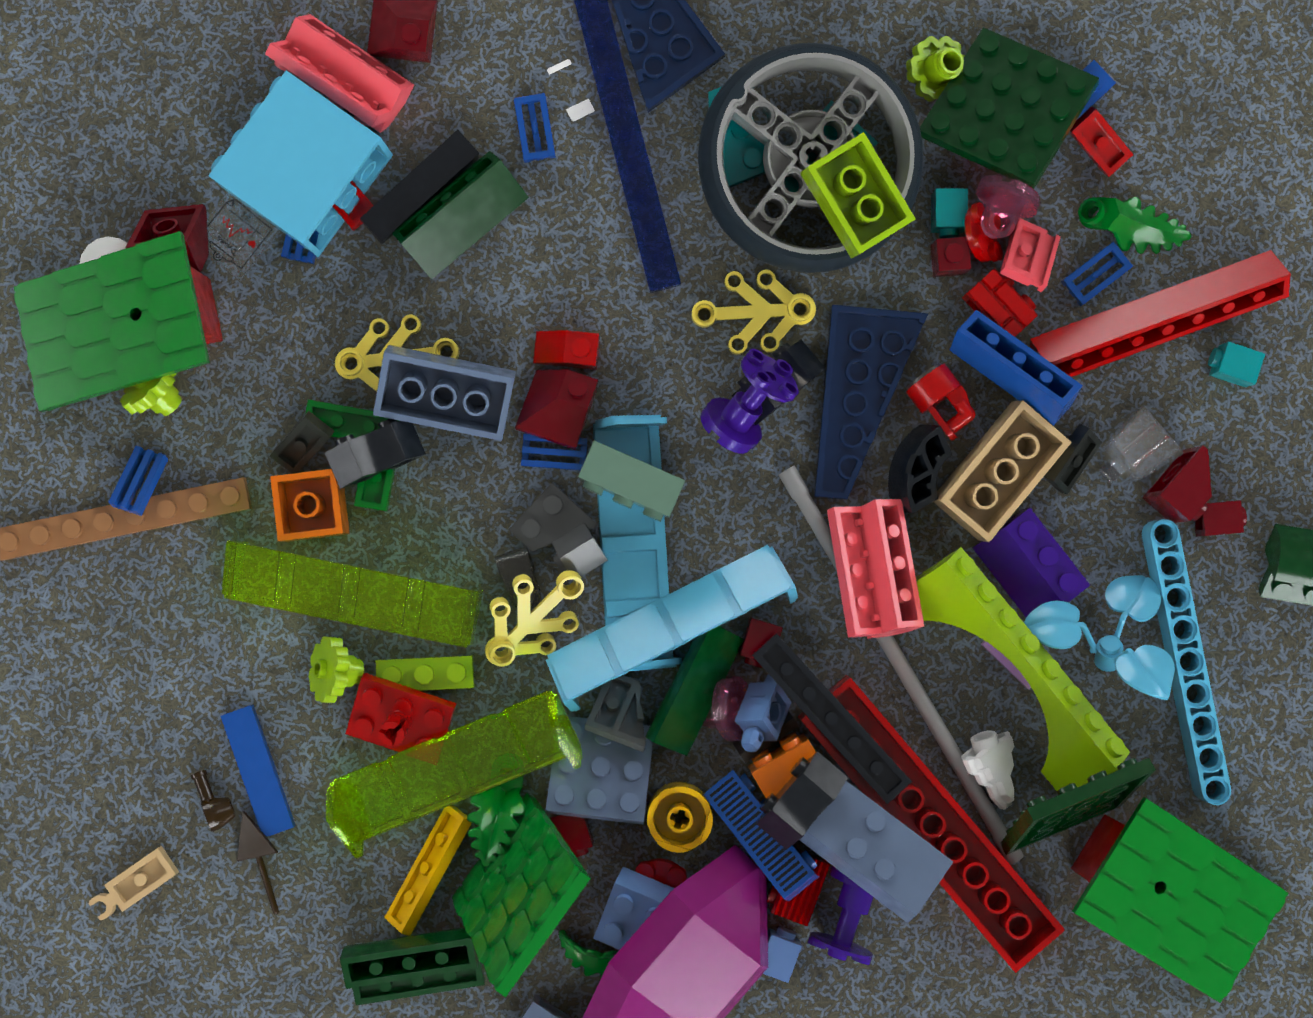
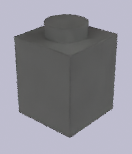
M585 522L552 542L557 552L553 559L561 572L572 570L582 577L608 561Z

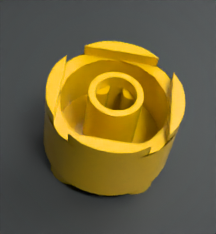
M687 782L665 784L654 793L649 802L647 810L648 829L657 844L665 850L675 853L690 851L705 842L711 832L713 815L710 803L703 795V791L695 785ZM679 810H684L685 816L688 819H682L680 824L675 823L674 816L671 814H677Z

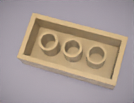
M1024 400L1013 401L937 491L939 499L933 502L978 541L990 542L1072 442Z

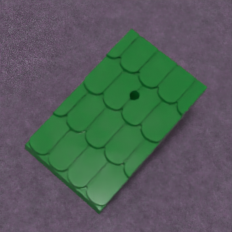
M181 231L135 244L136 246L103 255L98 259L52 272V274L14 286L15 303L21 321V333L25 340L28 355L27 363L34 385V397L40 412L56 409L210 363L206 344L223 341L211 280L190 266L184 235Z
M526 793L522 799L527 807L526 813L513 816L519 824L518 830L506 831V834L511 838V842L509 845L501 843L504 847V854H496V860L491 862L488 867H484L481 864V860H478L462 882V886H459L452 896L456 913L461 917L466 933L471 936L478 960L484 965L489 982L504 997L509 994L591 879L537 799L529 793Z
M1145 797L1141 799L1126 825L1104 814L1070 868L1090 882L1072 912L1219 1003L1231 991L1234 980L1241 969L1248 963L1252 951L1265 936L1270 922L1275 914L1281 910L1288 895V892Z

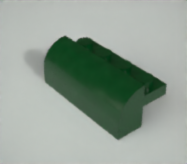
M1275 524L1265 546L1269 565L1259 586L1260 597L1313 606V530Z
M464 927L348 945L343 947L340 956L346 989L352 988L356 1005L485 985L483 964L479 962L471 936L466 933Z

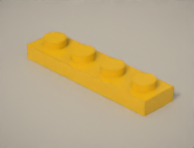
M446 803L384 917L401 934L411 936L472 822L467 820V815L453 805Z

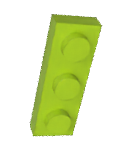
M473 655L375 660L377 677L419 691L475 687Z

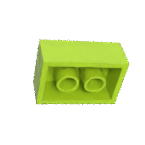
M864 132L809 165L800 173L851 259L916 220Z

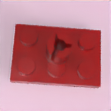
M364 673L360 680L345 734L437 765L457 703Z

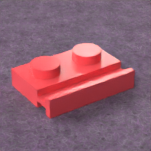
M1018 218L1013 225L999 274L1026 286L1030 284L1038 287L1037 291L1042 292L1048 285L1061 236L1056 234L1053 237L1047 234L1048 230Z

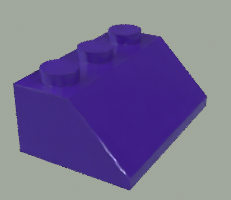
M1031 508L1021 509L1008 519L990 542L980 541L972 547L1025 617L1035 608L1046 602H1070L1090 586Z

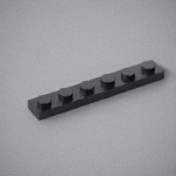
M777 633L752 654L755 660L887 804L912 782Z

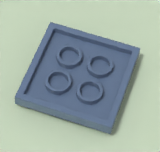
M558 715L546 813L644 825L653 742L645 736L650 726L643 725L646 745L644 752L585 730L588 718Z

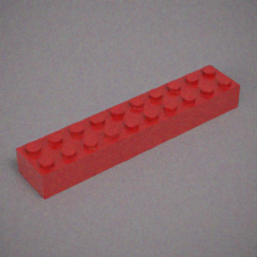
M845 675L829 691L912 781L892 801L887 804L804 712L797 717L863 794L953 861V864L939 884L1015 973L1018 972L1065 931L1064 927L852 678Z

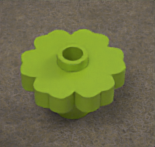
M929 36L912 48L914 57L906 62L907 80L916 84V94L924 97L928 102H932L939 98L949 80L960 75L965 55L961 54V44L952 40L949 36H943L938 40L934 36Z
M177 373L124 388L123 392L125 394L120 399L122 407L132 415L137 411L141 414L149 408L157 414L161 413L163 416L170 415L178 408L182 401V397L178 395V389L173 386L175 382L173 377Z
M323 636L321 642L315 644L310 658L312 666L309 671L310 691L315 692L316 701L335 703L337 696L343 695L345 687L360 684L361 677L364 674V663L354 655H348V648L343 647L342 638Z

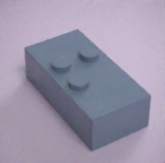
M388 345L383 354L373 415L502 441L516 371Z
M847 781L835 800L826 807L809 827L805 835L799 839L907 923L917 916L953 864L951 859Z

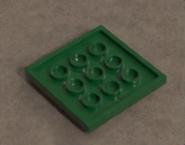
M983 27L963 58L962 72L956 78L949 80L920 126L921 137L1034 190L1099 85V77Z
M1136 758L1129 759L1118 765V771L1107 774L1105 770L1100 771L1087 778V784L1077 787L1075 783L1059 789L1057 791L1058 796L1047 800L1045 796H1040L1026 804L1028 808L1019 813L1020 818L1012 822L1014 826L1006 830L1007 835L1001 841L1005 854L1015 852L1121 807L1156 770L1150 758L1137 762Z

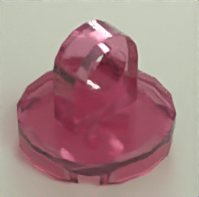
M988 175L980 180L976 195L986 205L981 218V227L989 238L999 239L1007 237L1013 232L1019 218H1031L1037 214L1041 205L1039 201L1040 196L1032 187L1017 179H1011L1010 183L1002 181L1003 176ZM996 214L1002 219V228L1000 230L994 224Z
M740 676L723 677L717 682L712 698L713 715L709 719H705L702 725L706 728H717L720 735L727 741H741L743 730L736 724L735 718L747 690L745 688H748L745 680Z

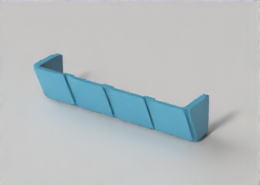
M623 415L595 420L596 424H593L595 441L662 470L659 426L667 424V417H661V415ZM603 491L601 496L597 494L600 547L608 560L601 564L606 626L668 595L669 582L665 517H662L661 522L644 515L643 507L633 503L630 509L612 500L614 495ZM670 650L630 671L677 667V664L682 663V658L673 657V650Z
M766 545L548 654L546 663L564 705L571 712H576L581 709L576 697L610 680L616 679L628 673V671L670 650H674L730 620L746 614L748 611L783 593L791 604L798 599L797 590L773 546L769 547Z

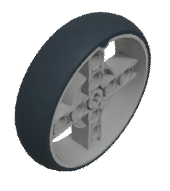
M799 43L783 46L754 58L736 71L721 87L706 113L701 129L698 150L699 175L702 189L713 216L725 233L744 251L767 264L781 269L807 273L842 269L869 257L884 246L895 233L852 259L842 243L827 247L808 248L787 244L773 238L772 235L795 205L820 207L800 174L810 165L806 162L808 154L811 152L815 153L814 161L816 162L855 138L851 131L873 102L884 116L894 140L896 151L894 183L910 210L912 209L923 174V142L916 115L909 100L897 83L881 67L868 58L843 47L821 43ZM795 71L824 72L849 82L827 112L802 110L788 116L754 90L757 86L775 76ZM844 100H850L856 105V114H849L844 110ZM755 111L763 112L767 117V124H756L753 121L752 113ZM731 119L765 145L763 165L771 187L748 217L736 203L730 191L724 170V140ZM824 126L834 127L837 132L836 140L826 138L823 132ZM781 131L788 132L793 139L792 145L785 146L781 144L778 139V133ZM786 177H793L797 180L799 185L797 192H790L785 188L784 179ZM772 202L778 206L779 216L777 218H771L765 213L766 203Z

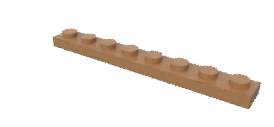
M245 477L151 496L142 516L107 505L1 527L0 561L250 510L252 506ZM132 500L131 505H134L136 500Z

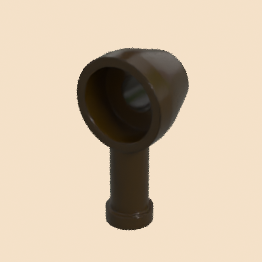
M201 770L190 776L195 782L211 831L214 832L236 817L229 797L214 798L206 776L208 775L207 771Z

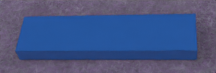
M254 705L222 715L221 719L260 830L268 837L295 827L291 810Z

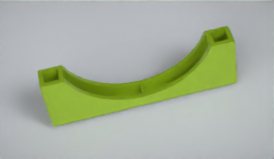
M962 547L916 576L924 621H935L953 625L988 642L1012 662L1031 686L1042 707L1048 729V754L1041 773L1056 791L1072 783H1075L1077 787L1087 784V778L1100 771L1105 770L1107 774H1111L1118 770L1117 766L1123 763L1130 753L1124 742L1108 726L1101 714L1094 709L1081 690L1061 669L1059 663L1052 658L1038 638L1029 630L1016 611L1010 607L996 587L986 578L974 560L968 556Z

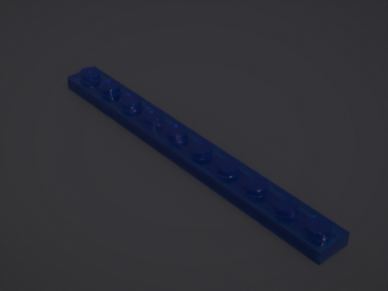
M574 0L649 291L654 293L681 286L608 1Z

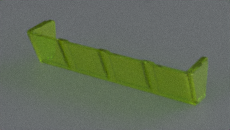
M227 540L222 582V594H224L226 599L465 648L473 644L483 596V590L474 588L469 590L258 547L249 545V542Z
M545 691L509 706L503 712L490 714L449 731L443 737L438 739L432 738L389 756L385 761L372 763L334 779L330 783V788L327 789L326 821L357 859L363 856L364 840L564 758L569 760L574 769L580 768L581 759H583L581 744L558 695L553 694V691Z

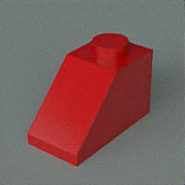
M570 330L536 331L533 363L597 370L600 344L599 333Z

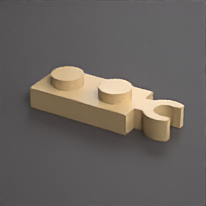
M160 846L106 883L104 886L109 893L96 895L89 901V905L92 906L99 901L103 902L106 905V911L98 918L99 920H104L115 912L116 905H118L122 912L177 875L179 871L164 848Z

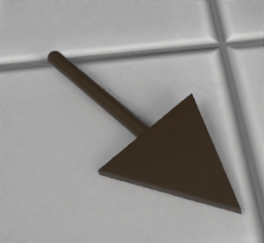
M242 811L237 861L256 858L273 914H278L279 909L262 856L275 854L278 851L248 814Z

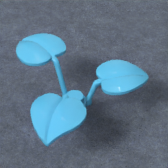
M1143 575L1123 576L1113 580L1107 586L1105 600L1108 607L1122 614L1115 634L1100 638L1097 644H1095L1087 625L1084 622H1078L1080 618L1079 609L1068 602H1046L1035 608L1026 617L1024 624L1038 638L1039 642L1054 649L1073 647L1080 641L1083 631L1090 646V653H1095L1094 663L1100 670L1106 672L1116 670L1119 677L1136 690L1158 699H1169L1175 672L1171 656L1162 648L1153 645H1142L1135 652L1131 648L1123 651V644L1120 641L1128 615L1136 621L1146 622L1153 618L1159 610L1161 594L1158 586L1151 578Z

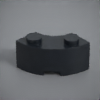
M802 339L792 346L786 342L772 354L776 361L782 359L793 368L791 376L794 378L799 391L826 369ZM746 376L737 382L741 388L732 397L739 391L746 392L751 386V382ZM766 397L761 403L763 412L754 424H759L784 402Z
M387 419L378 424L379 429L357 438L350 434L335 441L336 447L325 452V455L339 488H345L369 480L383 471L394 470L425 455L426 453L413 423Z
M920 424L902 440L893 456L888 476L890 499H901L904 512L913 514L939 499L936 489L937 475L943 463L952 456L941 426Z
M818 751L808 760L802 757L792 768L790 773L793 776L776 796L771 793L759 808L763 813L756 824L786 850L805 835L817 817L835 800L848 779L843 772Z

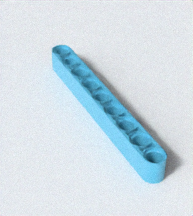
M1152 520L1143 527L1142 540L1150 578L1156 583L1161 594V603L1157 615L1164 650L1171 656L1175 666L1172 690L1192 790L1198 799L1212 805H1221L1230 798L1231 785L1178 526L1171 520ZM1158 526H1162L1166 532L1165 539L1161 543L1154 536L1155 529ZM1165 557L1172 563V569L1168 574H1165L1161 569V562ZM1171 589H1174L1178 594V601L1173 606L1167 600V595ZM1178 621H1181L1185 631L1178 638L1174 633V626ZM1184 653H1188L1191 658L1190 666L1186 669H1183L1180 664L1181 656ZM1194 684L1197 688V696L1194 700L1189 701L1187 690ZM1201 717L1204 726L1200 732L1196 733L1193 729V723L1196 718ZM1204 749H1208L1210 752L1209 761L1202 765L1199 756ZM1211 781H1215V793L1207 796V785Z

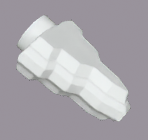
M992 730L983 731L971 737L972 748L967 750L961 758L968 774L974 775L978 785L986 787L990 799L999 809L1005 810L1014 801V786L1010 776L1014 767L1011 753L1014 748L1013 739L1008 731L1000 734Z

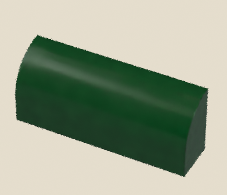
M489 151L392 234L432 280L529 197L503 162Z
M720 626L694 638L645 737L656 744L687 756L745 639Z

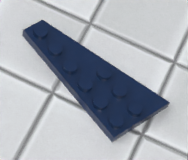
M611 0L648 113L725 57L724 51L686 0Z
M843 305L831 306L814 497L848 499L868 449L873 442L882 417L887 410L903 369L929 313Z

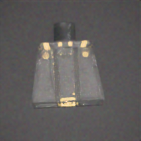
M1142 406L1130 413L1102 447L1112 459L1104 464L1099 471L1110 483L1116 481L1123 474L1131 482L1137 481L1180 457L1184 452L1146 407Z

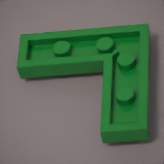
M309 399L306 407V413L310 411L333 429L334 433L331 437L342 438L350 434L357 438L379 429L378 424L389 419L374 416L371 410ZM395 469L383 471L369 480L358 483L354 506L388 512Z

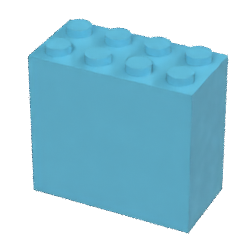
M286 70L282 76H278L272 82L269 88L270 93L264 101L258 103L252 109L250 120L244 128L235 132L230 142L231 145L225 154L215 159L211 167V173L208 176L226 192L319 257L345 222L332 206L335 204L349 215L360 200L356 195L357 188L350 184V182L353 181L365 194L393 154L380 136ZM315 230L319 232L316 247L310 242Z

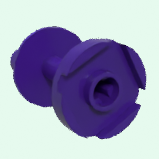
M754 348L750 349L741 360L742 371L751 382V386L747 391L737 392L731 400L721 397L713 398L700 415L702 425L708 434L713 430L720 437L717 443L739 454L748 453L750 449L753 450L762 439L761 428L759 424L755 425L754 423L763 412L761 403L765 398L769 397L785 403L793 401L799 394L798 386L791 376L793 373L791 365L782 359L776 361Z
M832 866L829 874L843 882L837 905L842 907L836 930L834 936L822 932H810L807 942L821 949L829 948L827 954L835 959L846 961L847 956H851L854 961L870 965L873 957L872 952L854 943L853 939L861 914L868 915L874 897Z

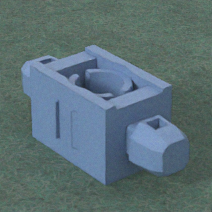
M769 674L764 682L749 684L735 718L736 724L743 730L741 745L747 752H756L763 741H777L791 705V701L784 690Z

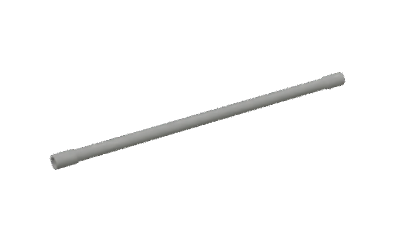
M794 465L778 474L791 498L797 503L837 571L830 528ZM894 636L876 638L987 826L999 852L1010 865L1020 861L1024 857L1021 849L1007 855L1005 854L1001 841L1007 835V828L982 786L978 785L975 776L968 774L961 758L963 755Z

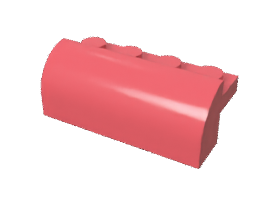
M311 14L295 17L286 39L270 43L265 53L266 56L275 61L276 67L294 74L315 91L318 90L328 97L327 99L337 107L346 109L353 114L354 119L361 124L372 127L379 133L390 126L406 103L414 87L413 83Z
M875 499L862 506L832 507L828 509L827 515L848 638L867 637V639L887 637L924 627L901 499Z

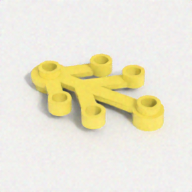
M765 269L757 275L756 283L758 287L763 290L769 289L782 302V304H770L744 281L741 273L732 271L725 277L724 283L729 291L737 292L751 305L715 307L712 302L702 300L694 305L691 314L693 322L702 328L710 327L715 321L752 319L738 335H734L729 340L728 348L735 355H741L746 351L748 342L770 318L784 317L772 333L765 334L760 340L761 349L766 353H773L779 347L781 339L794 325H805L814 318L816 305L814 300L807 294H792L776 280V276L771 270ZM763 274H768L772 278V283L763 285L760 277ZM731 276H737L740 279V285L732 287L729 285L728 279ZM797 304L804 305L806 309L805 314L797 315L794 312V306ZM702 309L710 312V318L706 321L698 317V312ZM768 337L773 338L776 342V346L772 349L764 346V340ZM735 339L743 341L744 347L742 350L737 351L733 349L732 342Z
M413 314L406 315L401 321V327L382 351L378 354L367 355L378 338L386 337L390 331V326L384 319H374L370 323L369 331L355 348L348 347L337 354L335 359L336 371L345 379L354 380L360 378L377 391L379 378L368 368L382 366L383 354L388 345L402 347L411 335L418 333L421 329L420 319ZM409 319H415L417 322V326L413 330L406 328V322ZM377 323H384L385 330L381 334L374 332V326ZM449 338L437 340L433 347L412 349L441 355V350L448 346L453 351L450 357L458 359L460 353L458 345ZM355 358L357 366L352 370L346 367L347 360Z
M563 571L556 579V587L531 612L530 594L534 589L531 578L525 574L516 576L513 579L512 586L517 595V625L509 633L507 632V617L510 615L511 608L508 600L504 597H497L491 601L490 611L494 617V637L485 646V654L489 662L496 666L504 667L510 665L516 655L536 653L548 655L556 650V642L554 637L547 632L563 631L565 633H572L577 630L579 621L576 614L572 611H564L558 618L543 619L563 598L575 599L582 594L584 583L576 571ZM574 579L569 585L563 584L567 580ZM528 583L526 588H518L519 584ZM500 605L506 606L502 611H495L496 607ZM568 619L573 620L569 625L563 624ZM542 633L536 638V641L520 642L527 634ZM546 641L551 642V644L548 647L541 646V644ZM500 647H506L503 651H496Z

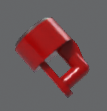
M945 363L936 364L907 386L908 390L906 393L921 414L929 411L951 441L957 438L956 432L974 420L976 416L975 410L970 404L967 391ZM946 398L958 412L948 421L945 420L936 408V405Z

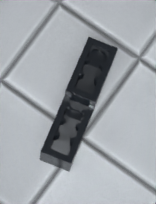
M457 129L360 218V221L383 244L393 236L392 233L476 163L479 159V152Z

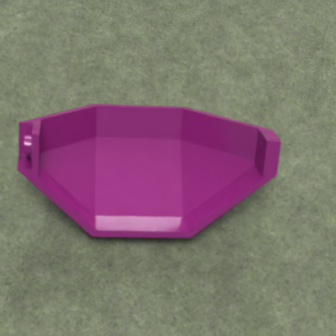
M734 845L674 888L610 960L582 1018H725L768 968L767 877L759 866L738 846Z

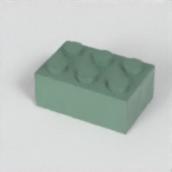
M595 440L578 476L581 481H584L582 486L584 489L600 496L603 491L609 492L614 495L612 499L614 502L630 509L633 503L644 508V515L660 522L663 516L668 519L670 518L686 481Z

